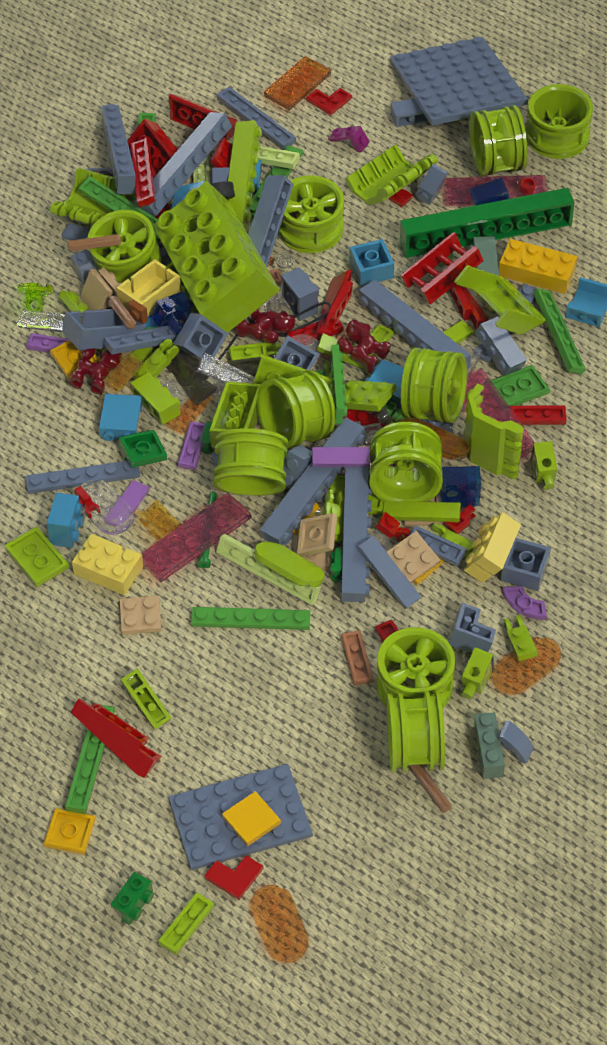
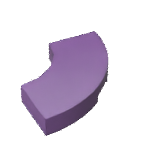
M522 586L503 587V594L507 603L516 612L531 619L547 620L544 601L529 597L524 592Z

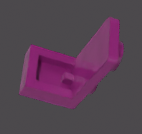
M361 126L336 128L328 138L331 142L350 140L355 151L359 153L370 142Z

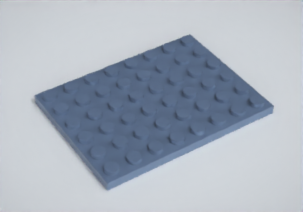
M483 37L460 40L451 44L446 43L442 46L428 47L423 50H413L405 54L399 53L390 57L392 66L432 126L469 118L473 111L480 112L485 110L488 112L501 110L505 106L516 105L519 107L528 105V98Z

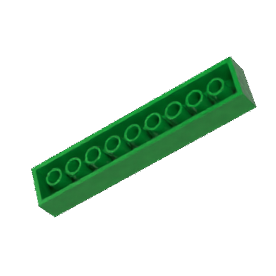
M563 188L400 220V246L405 258L427 254L453 232L456 233L461 247L473 244L474 237L495 236L496 241L572 226L575 202L569 188Z

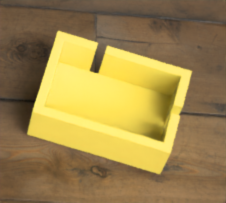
M154 259L131 276V281L127 279L116 287L117 297L128 310L129 303L132 300L137 301L147 308V315L149 316L181 292V279L178 274L170 269L166 270V266Z
M503 512L496 517L493 516L487 524L484 523L478 530L479 537L472 544V553L465 560L467 564L464 571L477 580L485 582L492 575L502 570L521 524Z
M91 534L84 543L83 550L80 549L72 561L74 575L125 595L143 568V558L140 553L128 548L124 551L123 546Z

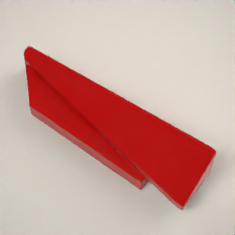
M348 269L331 280L325 302L331 304V308L329 310V306L324 304L321 316L327 312L328 315L319 320L317 333L328 336L332 333L352 297V270Z
M455 284L449 289L464 321L471 319L477 330L481 323L490 320L466 287Z
M77 699L71 714L138 776L145 778L162 757L144 746L149 738L100 704L93 703L90 706L82 699Z

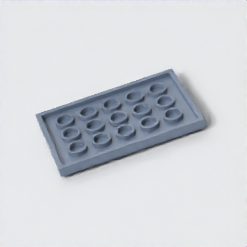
M288 764L169 796L191 871L213 865L216 860L224 862L313 837ZM256 791L281 819V824L247 847L222 818V813Z

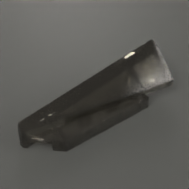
M179 348V352L166 368L194 405H199L215 393L217 387L206 380L210 373L192 356Z

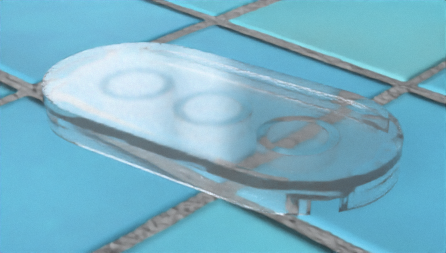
M90 480L81 485L90 495L92 501L99 505L101 513L91 511L92 518L90 520L101 532L116 535L125 532L131 527L134 522V513L131 506L107 482L102 480L94 482V480ZM82 507V512L86 515L85 509Z

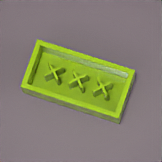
M226 382L210 427L212 447L216 445V436L223 431L244 428L255 429L259 418L257 396L261 384Z

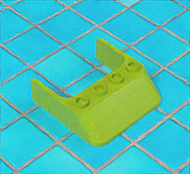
M467 265L454 281L457 285L476 291L478 297L489 304L488 307L493 312H497L500 315L495 323L498 328L511 331L516 335H523L546 321L534 306L507 279Z

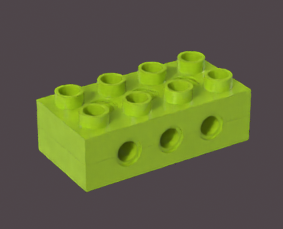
M207 180L198 188L190 190L180 203L171 210L161 214L158 221L153 224L199 313L225 332L231 331L280 291L231 203Z

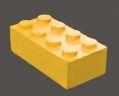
M510 238L499 263V276L566 294L576 271L578 256Z

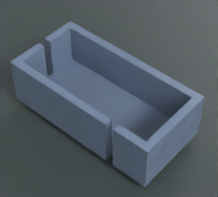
M113 309L83 311V313L75 311L65 313L62 332L79 350L102 349L105 347L103 344L104 338L145 330L146 325L136 320L135 328L128 329Z

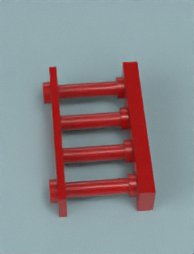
M453 232L400 276L407 288L413 284L419 286L426 302L431 305L456 284L454 281L465 266L469 265L476 268L484 260L477 247L473 246L468 251L462 248L456 233ZM454 251L461 255L455 262L448 258ZM440 262L448 266L441 273L434 269ZM427 273L435 277L428 284L421 280Z

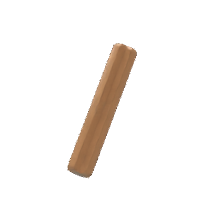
M119 234L71 240L68 241L69 251L115 246L121 244V238Z
M110 296L108 302L128 329H134L136 321L117 296Z
M410 765V770L441 812L444 813L450 810L451 803L422 765Z

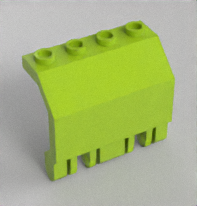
M396 144L344 179L351 192L371 206L385 201L426 173L433 163L436 164L438 162V159L434 154H430L412 165L404 158Z
M82 168L76 169L75 183L70 197L64 202H54L50 207V213L61 217L69 216V219L94 225L98 219L111 211L79 191V187L90 176L117 193L114 177ZM136 188L135 194L119 195L134 204L137 198Z
M477 384L474 389L469 390L466 396L468 400L465 408L467 414L464 421L466 427L463 434L465 435L464 442L471 463L495 475L502 474L510 479H516L519 476L518 464L521 458V441L524 428L513 421L499 422L483 414L482 408L479 405L483 402V396L480 393L484 390V386Z

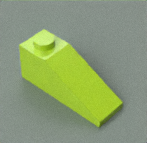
M138 668L120 680L154 729L172 719Z

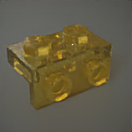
M157 499L144 513L141 510L137 512L141 516L140 522L146 527L150 526L152 528L151 533L158 540L160 538H163L165 541L169 540L183 526Z

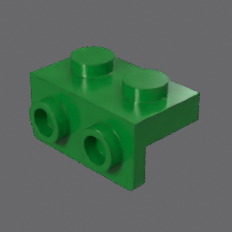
M136 872L132 873L111 902V907L121 912L122 922L130 926L133 920L137 921L139 919L142 907L145 903L149 904L153 899L152 881Z

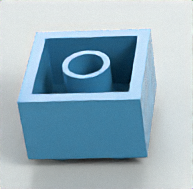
M383 239L350 247L349 262L360 286L367 285L373 280L380 282L394 278V262Z
M56 493L47 520L49 540L52 545L73 548L74 542H78L80 534L78 529L84 524V516L81 514L82 504H80L79 496Z

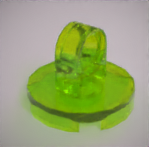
M21 283V285L18 284L17 292L26 295L27 310L36 314L43 310L44 296L53 294V286L46 284V287H43L40 283ZM37 300L39 307L36 310H32L31 303Z

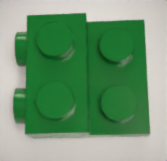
M155 430L119 437V450L124 460H128L131 468L167 460V453Z

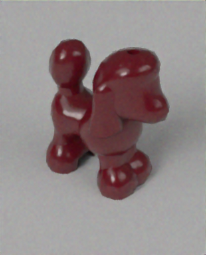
M258 308L250 314L251 319L248 321L251 324H248L244 319L235 328L237 336L241 338L252 337L256 340L263 339L266 343H275L279 339L278 333L286 334L293 330L296 320L293 316L288 315L286 311H281L280 313L271 310L259 312Z
M353 319L348 323L346 333L348 338L358 346L352 347L347 339L341 338L337 342L339 351L349 354L354 361L363 365L366 372L372 374L376 366L375 363L379 360L378 357L384 360L390 352L391 344L387 341L377 342L369 332L371 330L369 324Z
M95 348L82 350L77 369L71 374L70 385L80 389L84 376L88 375L93 380L91 391L94 394L102 395L105 390L103 380L110 373V369L120 370L123 367L120 361L122 353L111 354L108 349H105L99 357L100 361L92 363L89 360L94 356Z

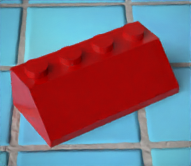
M169 95L170 120L194 130L210 112L220 113L181 96ZM227 116L232 127L223 138L229 141L235 133L237 119Z
M144 118L127 142L129 149H131V143L147 138L150 146L152 167L157 175L178 149L158 123Z

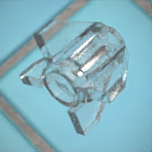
M280 291L260 306L264 307L267 312L270 310L277 312L280 309L281 311H290V305L281 295Z

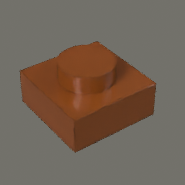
M132 300L129 303V313L135 321L137 320L141 324H145L148 321L147 308Z

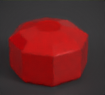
M529 177L523 178L519 185L520 191L527 195L533 194L537 188L536 181Z

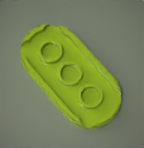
M273 542L257 544L254 554H256L255 558L261 564L300 586L308 584L310 587H318L322 584L325 574L314 563L280 544Z

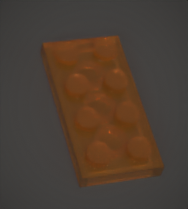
M304 56L264 91V97L290 111L331 75V69Z

